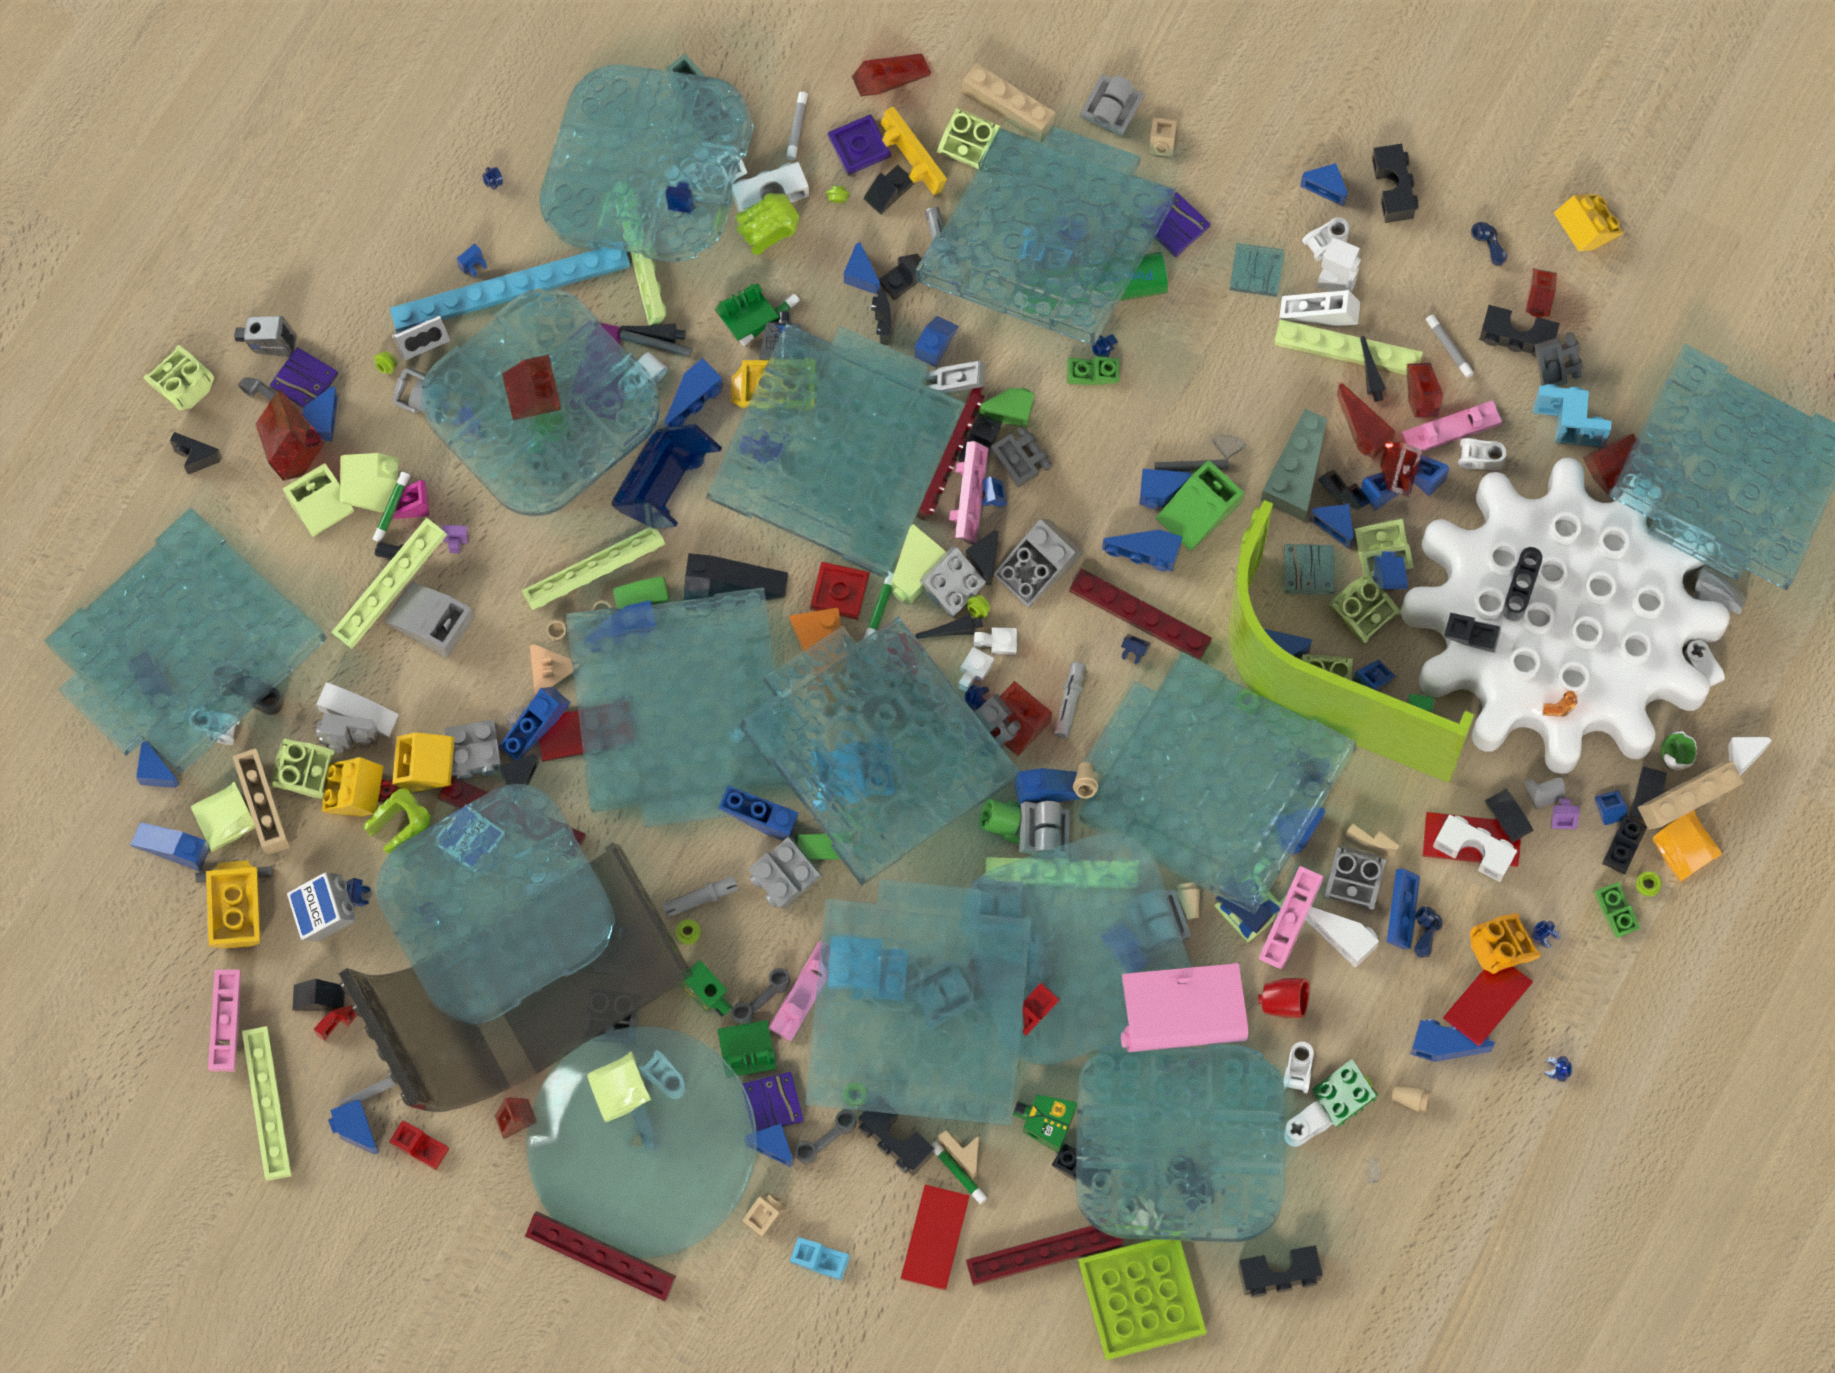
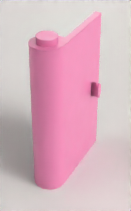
M1239 963L1122 974L1129 1026L1121 1033V1044L1128 1052L1247 1040L1248 1023Z

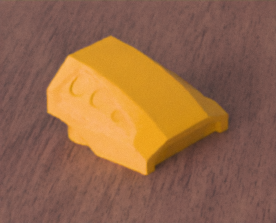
M1695 810L1679 817L1652 838L1665 863L1680 883L1722 855L1719 847L1702 826Z
M1518 913L1499 916L1488 922L1475 925L1470 930L1471 948L1483 969L1494 974L1499 970L1517 964L1531 962L1541 956L1540 951L1536 950L1521 923Z

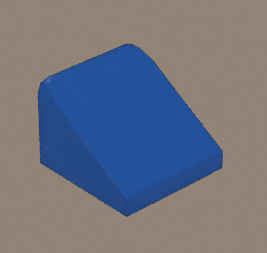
M1619 790L1595 796V802L1604 825L1620 822L1624 816L1628 817L1627 805Z

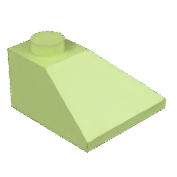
M380 453L342 455L340 458V503L376 512H384L398 480V458Z

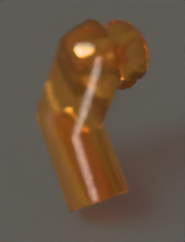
M1567 691L1557 704L1543 703L1542 716H1567L1577 705V695L1572 691Z

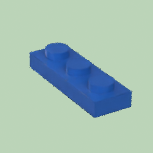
M1396 869L1387 942L1401 949H1411L1420 880L1419 875L1406 869Z

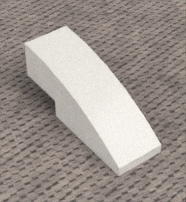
M327 682L316 704L319 711L327 714L372 719L378 734L390 738L399 714L367 698Z

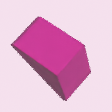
M419 480L405 487L392 517L393 519L430 516L428 490L424 480Z

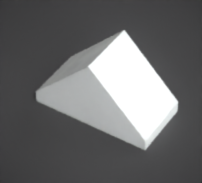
M1732 737L1728 744L1729 761L1734 762L1740 776L1768 748L1772 741L1768 737Z

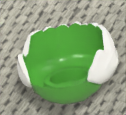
M1676 731L1664 738L1661 743L1660 754L1668 767L1675 771H1681L1694 764L1695 756L1697 755L1696 742L1684 732Z

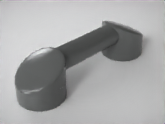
M246 377L238 383V387L248 396L253 397L257 392H260L279 406L275 414L286 424L290 425L295 420V415L289 402L262 381Z
M776 968L769 974L771 985L750 1004L739 1002L733 1006L731 1015L734 1021L739 1024L751 1023L755 1012L776 993H783L788 989L790 985L788 972L783 968Z
M841 1110L836 1115V1126L813 1144L803 1141L796 1146L795 1155L797 1159L804 1164H811L816 1161L817 1153L841 1134H850L854 1131L857 1124L855 1114L851 1110Z

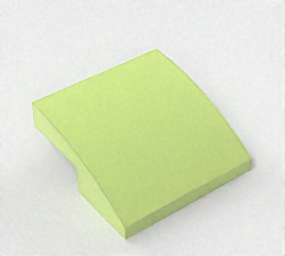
M1400 518L1353 528L1363 574H1369L1370 577L1374 576L1375 555H1382V551H1397V555L1404 557L1405 569L1414 568L1403 519Z

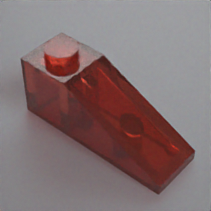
M921 53L865 60L852 75V79L862 97L882 94L928 77L931 71Z
M1341 383L1338 386L1337 397L1357 449L1363 455H1369L1374 459L1393 441L1395 430Z

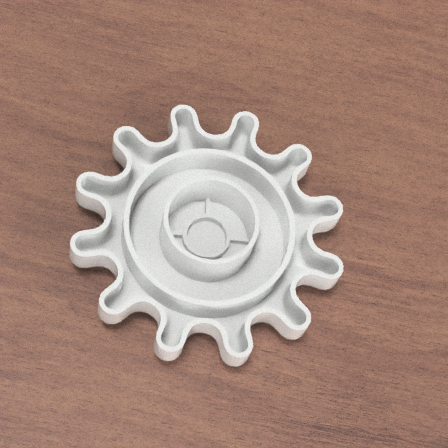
M1568 457L1557 461L1553 466L1548 482V494L1538 499H1527L1517 493L1510 480L1504 474L1492 472L1481 479L1476 493L1477 505L1486 521L1482 527L1475 530H1465L1444 519L1434 520L1427 526L1422 540V549L1430 559L1445 568L1448 574V581L1442 586H1420L1409 590L1404 597L1401 608V616L1404 622L1411 627L1436 630L1443 637L1450 612L1475 617V620L1478 622L1501 627L1495 653L1473 648L1444 637L1447 649L1425 662L1419 677L1420 689L1429 697L1438 698L1455 690L1463 689L1474 693L1479 698L1482 704V711L1477 717L1472 731V741L1478 749L1485 752L1494 751L1503 744L1512 730L1519 727L1531 728L1540 733L1544 739L1545 762L1548 768L1557 774H1567L1575 768L1580 758L1583 735L1593 731H1603L1615 740L1625 756L1630 759H1640L1649 753L1656 736L1654 726L1645 711V707L1649 702L1663 699L1686 711L1696 710L1703 705L1710 690V682L1703 672L1691 666L1685 660L1682 648L1694 640H1702L1706 643L1719 640L1729 624L1730 615L1728 609L1722 603L1694 599L1684 589L1683 579L1703 567L1710 553V544L1708 539L1698 532H1690L1676 539L1664 540L1658 538L1649 530L1646 520L1657 499V491L1649 481L1643 479L1632 481L1616 501L1602 503L1594 500L1587 494L1584 486L1583 466L1576 459ZM1527 547H1535L1540 550L1543 559L1526 612L1519 621H1510L1505 618L1502 610L1522 550ZM1531 558L1524 559L1528 565L1536 564ZM1517 581L1518 586L1522 588L1528 587L1525 581ZM1517 603L1509 604L1513 610L1521 609Z

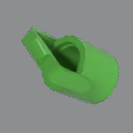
M988 799L980 814V829L1004 836L1006 841L1020 844V837L1015 836L1021 819L1019 803L1014 801L1004 803Z

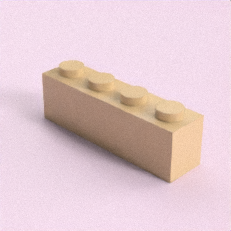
M977 63L973 65L962 80V93L1040 142H1042L1055 124V112Z
M255 748L232 756L265 855L267 856L290 848L257 749Z
M1724 762L1638 806V809L1648 830L1661 828L1744 783L1734 762Z

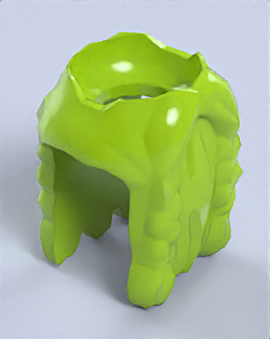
M769 192L764 196V200H760L735 216L738 224H740L736 228L737 232L743 235L745 242H749V246L754 245L751 249L753 255H760L783 238L793 236L799 224V214L783 193L774 194Z
M402 788L392 793L389 799L379 805L373 816L363 826L370 836H374L401 810L407 812L410 821L409 825L383 847V850L392 857L400 854L408 846L412 845L419 835L426 832L431 819L429 811L424 806H418V801L407 788Z

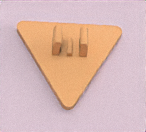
M535 644L530 646L535 695L540 688L556 686L581 667L577 661Z

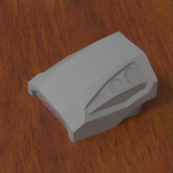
M1703 566L1695 590H1697L1695 598L1701 601L1722 603L1728 611L1740 614L1746 601L1744 595L1725 576L1714 569Z
M1337 846L1324 897L1361 905L1374 910L1386 858L1348 847Z

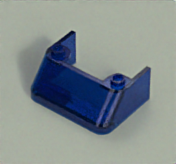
M697 424L656 430L649 437L615 494L611 505L618 512L653 529L676 527L678 522L670 516V510L665 506L686 470L699 468L704 463L706 453L720 452L722 447Z

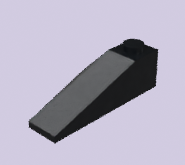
M688 553L683 610L712 612L719 608L729 606L732 608L749 602L758 603L784 598L788 572L716 556Z

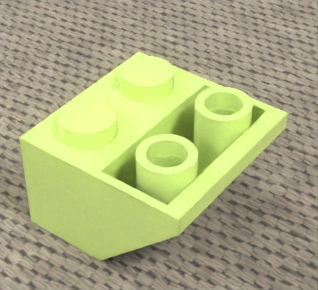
M325 463L283 488L286 499L312 537L354 512L351 505L340 503V485Z

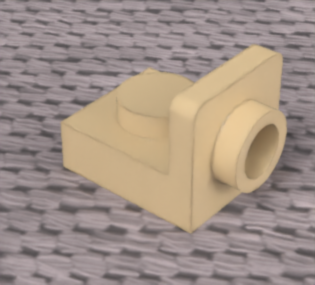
M1153 118L1149 147L1150 155L1173 156L1177 120Z
M764 1193L758 1197L742 1221L759 1235L764 1236L777 1217L786 1210V1207L782 1205V1200L772 1193Z

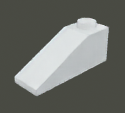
M1349 290L1282 296L1280 319L1329 326L1356 325L1359 319L1360 301Z
M1314 907L1310 908L1305 920L1355 968L1377 948L1379 943L1378 936L1370 927L1367 926L1365 928L1361 923Z

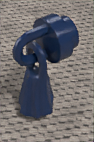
M1477 222L1471 229L1472 237L1477 241H1487L1492 264L1502 266L1507 261L1508 256L1498 243L1496 238L1498 235L1497 230L1487 222Z
M1422 906L1415 915L1418 924L1426 927L1424 934L1421 935V938L1414 947L1415 954L1419 958L1430 957L1433 933L1440 930L1443 925L1441 917L1436 914L1434 909L1429 906Z

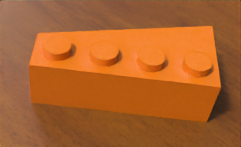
M838 608L790 615V627L814 676L829 713L837 714L855 711V701Z

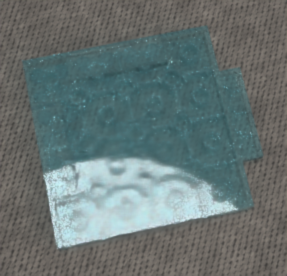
M1056 126L1051 127L1043 143L999 128L978 162L979 169L941 234H936L916 268V282L1095 345L1175 202V189L1133 175L1140 164L1139 155Z
M786 323L710 486L706 499L750 519L752 516L841 555L843 556L842 560L884 579L888 578L966 403L921 384L929 365L839 326L832 343Z
M1684 344L1662 385L1609 497L1653 519L1654 521L1648 534L1729 577L1738 580L1745 568L1787 590L1798 573L1810 546L1811 538L1835 488V422L1818 413H1815L1813 417L1806 415L1727 373V365Z
M192 508L188 509L156 538L155 542L157 545L85 610L80 607L44 640L48 648L75 673L58 688L60 693L125 756L144 740L179 774L183 773L249 712L258 700L263 699L273 687L275 688L327 639L324 632L293 602L288 601Z
M764 587L714 594L715 597L618 610L614 607L565 614L591 812L641 806L644 828L731 816L718 809L728 785L742 791L791 785Z
M899 616L858 643L841 626L765 676L763 681L775 698L743 718L739 725L767 764L775 766L833 842L831 847L861 886L895 864L909 851L976 805L979 806L1014 782L1017 773L1020 772Z
M1182 652L1157 692L1136 681L1133 683L1084 762L1091 763L1093 771L1103 775L1098 783L1097 792L1088 799L1079 813L1080 821L1255 914L1357 749L1356 741L1313 719L1308 721L1227 679L1224 673Z
M879 879L877 904L826 899L805 1106L1011 1126L1031 919L980 914L982 889Z

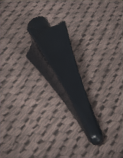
M676 323L650 326H620L621 331L625 330L675 344L676 339H686V330H678Z
M1361 336L1360 341L1365 364L1367 395L1372 394L1374 402L1383 401L1382 391L1386 387L1374 363L1366 337Z
M968 614L939 627L915 634V637L921 639L948 635H975L974 629L983 627L982 618L972 619L971 615Z

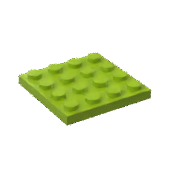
M1178 1233L1078 1259L1105 1361L1207 1334Z

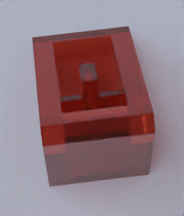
M506 1098L495 1114L503 1139L537 1123L529 1099Z

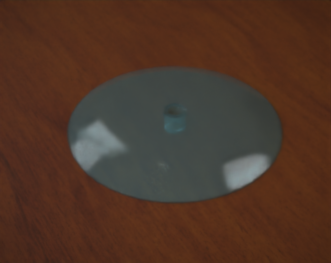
M647 1026L627 1027L607 1032L585 1042L567 1055L550 1073L535 1099L530 1114L526 1141L527 1161L534 1188L542 1204L553 1219L639 1259L655 1258L676 1253L700 1242L714 1232L734 1211L749 1184L754 1168L757 1147L756 1122L749 1096L742 1082L728 1063L713 1049L687 1034L671 1029ZM632 1051L635 1056L636 1066L640 1071L639 1074L644 1081V1086L651 1100L635 1108L630 1113L605 1122L587 1075L594 1070L621 1059ZM639 1134H644L646 1137L644 1145L635 1147L634 1138Z

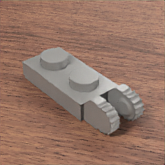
M981 361L941 367L938 370L926 372L924 379L929 382L937 381V384L925 386L923 394L937 396L983 387L985 364Z

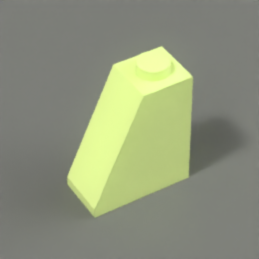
M914 524L909 528L892 579L893 595L901 602L905 600L910 605L925 589L920 579L946 553L944 549Z

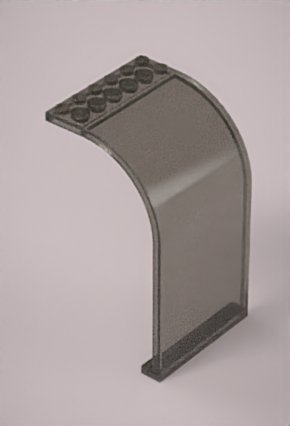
M612 842L604 847L606 852L469 940L431 960L401 971L382 975H369L349 968L339 973L342 982H340L342 989L353 999L354 1004H352L354 1011L359 1017L363 1018L366 1024L364 1029L367 1035L372 1040H375L378 1046L376 1048L377 1054L382 1061H386L390 1068L388 1074L392 1081L398 1084L402 1090L400 1096L407 1106L428 1112H445L466 1107L502 1093L548 1068L693 976L692 971L620 845Z

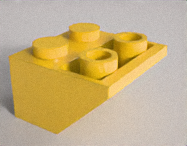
M1599 194L1573 195L1554 212L1579 252L1592 251L1623 234L1618 219L1610 213L1607 208V202Z
M417 732L397 736L392 784L401 788H407L411 793L451 785L455 738L452 736Z
M361 757L331 763L326 775L327 781L322 798L321 812L356 817L373 815L377 810L384 766Z

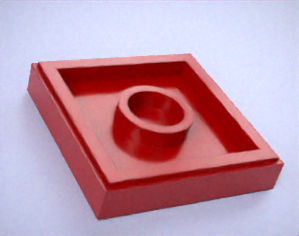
M821 561L810 610L821 611L838 608L839 616L859 620L870 572Z

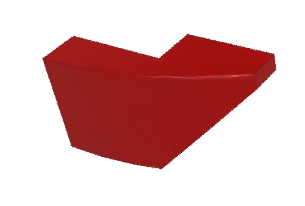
M351 1005L331 1011L313 1029L316 1036L325 1041L339 1022L349 1027L361 1012V1009L356 1005Z

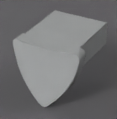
M1561 777L1538 785L1533 779L1524 781L1528 795L1536 810L1558 802L1560 798H1565V784Z

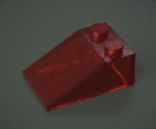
M282 390L276 392L256 422L268 464L283 481L303 476L325 444V441Z

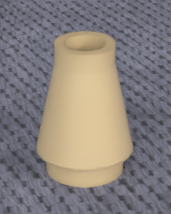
M1088 762L1079 764L1073 784V790L1080 798H1091L1098 790L1093 765Z
M1197 882L1177 885L1178 891L1176 893L1185 919H1199L1200 888H1198Z
M1395 1086L1392 1101H1396L1419 1113L1421 1111L1427 1112L1432 1093L1426 1091V1088Z

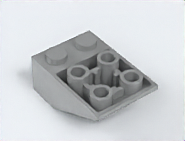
M1040 519L993 575L1029 608L1070 570L1083 555L1084 551L1050 519Z
M411 581L384 622L448 658L473 621L474 616L470 607L453 597Z

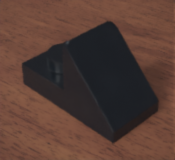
M896 165L887 175L880 173L864 196V200L881 215L915 183H913L906 171L899 165Z
M918 254L901 256L898 258V266L882 276L879 282L892 299L895 300L930 275L932 270Z
M176 432L173 433L170 439L172 447L177 454L183 457L188 456L184 465L187 474H192L217 464L222 459L218 448Z

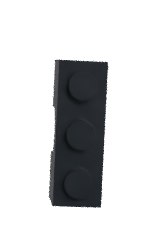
M1402 143L1374 147L1371 158L1375 178L1390 179L1397 186L1392 190L1382 192L1381 206L1385 223L1413 219L1419 204L1417 195H1413L1411 189L1414 188V179L1412 173L1408 174L1407 166H1409L1408 152L1403 151Z
M1488 305L1479 340L1484 341V343L1490 346L1500 345L1508 347L1513 352L1523 351L1531 353L1536 357L1534 345L1556 338L1560 323L1536 317L1533 327L1528 331L1521 332L1511 325L1512 310Z
M879 1096L858 1117V1124L860 1125L858 1129L867 1138L872 1136L878 1142L876 1146L886 1156L891 1154L897 1160L895 1162L896 1166L903 1173L909 1172L914 1176L935 1155V1149L917 1131L906 1140H897L892 1137L889 1130L898 1120V1113Z
M1316 1245L1290 1250L1289 1260L1291 1266L1289 1270L1283 1273L1272 1271L1267 1265L1265 1255L1239 1260L1238 1268L1244 1295L1251 1294V1297L1255 1298L1266 1295V1291L1276 1289L1277 1293L1292 1290V1286L1302 1284L1303 1288L1317 1285V1281H1321L1323 1274Z

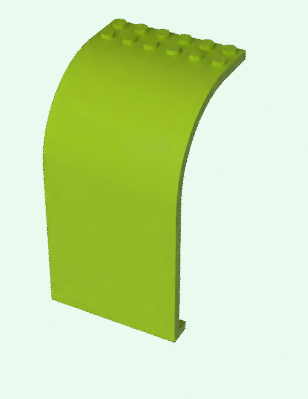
M1264 500L1261 508L1256 506L1251 517L1250 527L1246 529L1241 541L1242 545L1235 574V588L1229 615V645L1232 658L1241 678L1264 704L1277 713L1449 783L1475 714L1465 711L1460 724L1304 662L1277 645L1260 625L1252 608L1248 590L1263 558L1273 503Z

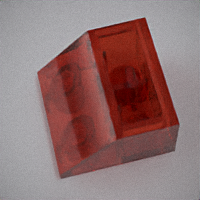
M549 354L525 359L502 373L512 420L561 410Z
M1634 433L1624 435L1583 457L1593 479L1611 499L1622 495L1632 481L1639 479L1649 481L1655 478Z
M1014 680L999 697L1013 712L1006 718L1010 724L1015 720L1021 724L1017 735L1011 741L1007 740L1003 744L1019 757L1051 723L1052 712ZM999 727L992 731L996 737L1001 733Z

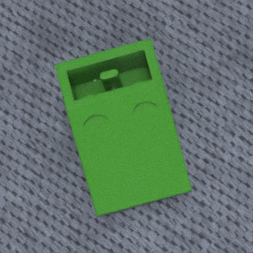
M1208 460L1188 479L1158 514L1156 520L1170 533L1182 536V544L1191 552L1242 504L1244 492Z

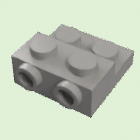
M323 713L322 721H318L316 736H320L319 743L325 744L326 748L335 750L334 752L342 753L344 750L351 751L352 741L360 746H370V744H377L379 737L372 719Z
M494 720L445 728V735L455 738L452 777L462 780L471 778L472 775L482 773V775H492L497 773V770H500L502 765Z
M787 837L771 853H766L748 869L752 873L750 880L758 888L763 887L768 893L765 896L767 901L773 907L779 906L785 909L822 876L792 837Z

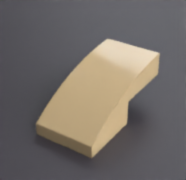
M1355 824L1351 825L1345 836V839L1358 847L1379 855L1395 857L1400 847L1379 831L1372 838Z

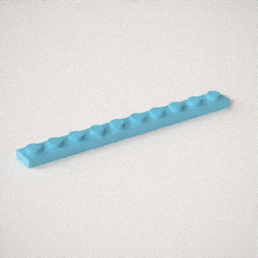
M621 242L390 308L396 332L398 333L435 316H440L441 320H445L630 267L624 243Z

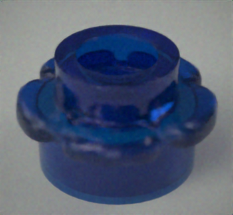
M486 167V173L482 174L486 187L496 190L498 186L503 184L501 173L497 167L491 169Z

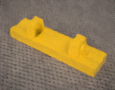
M894 106L886 109L881 120V125L886 130L882 141L887 147L893 144L898 146L913 167L909 175L913 183L923 180L934 196L941 193L947 178Z

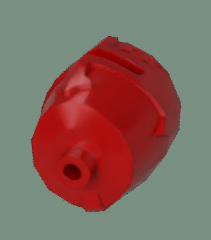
M1282 978L1264 984L1263 993L1258 994V1004H1262V1010L1267 1015L1281 1018H1304L1309 1002L1310 981L1306 978Z

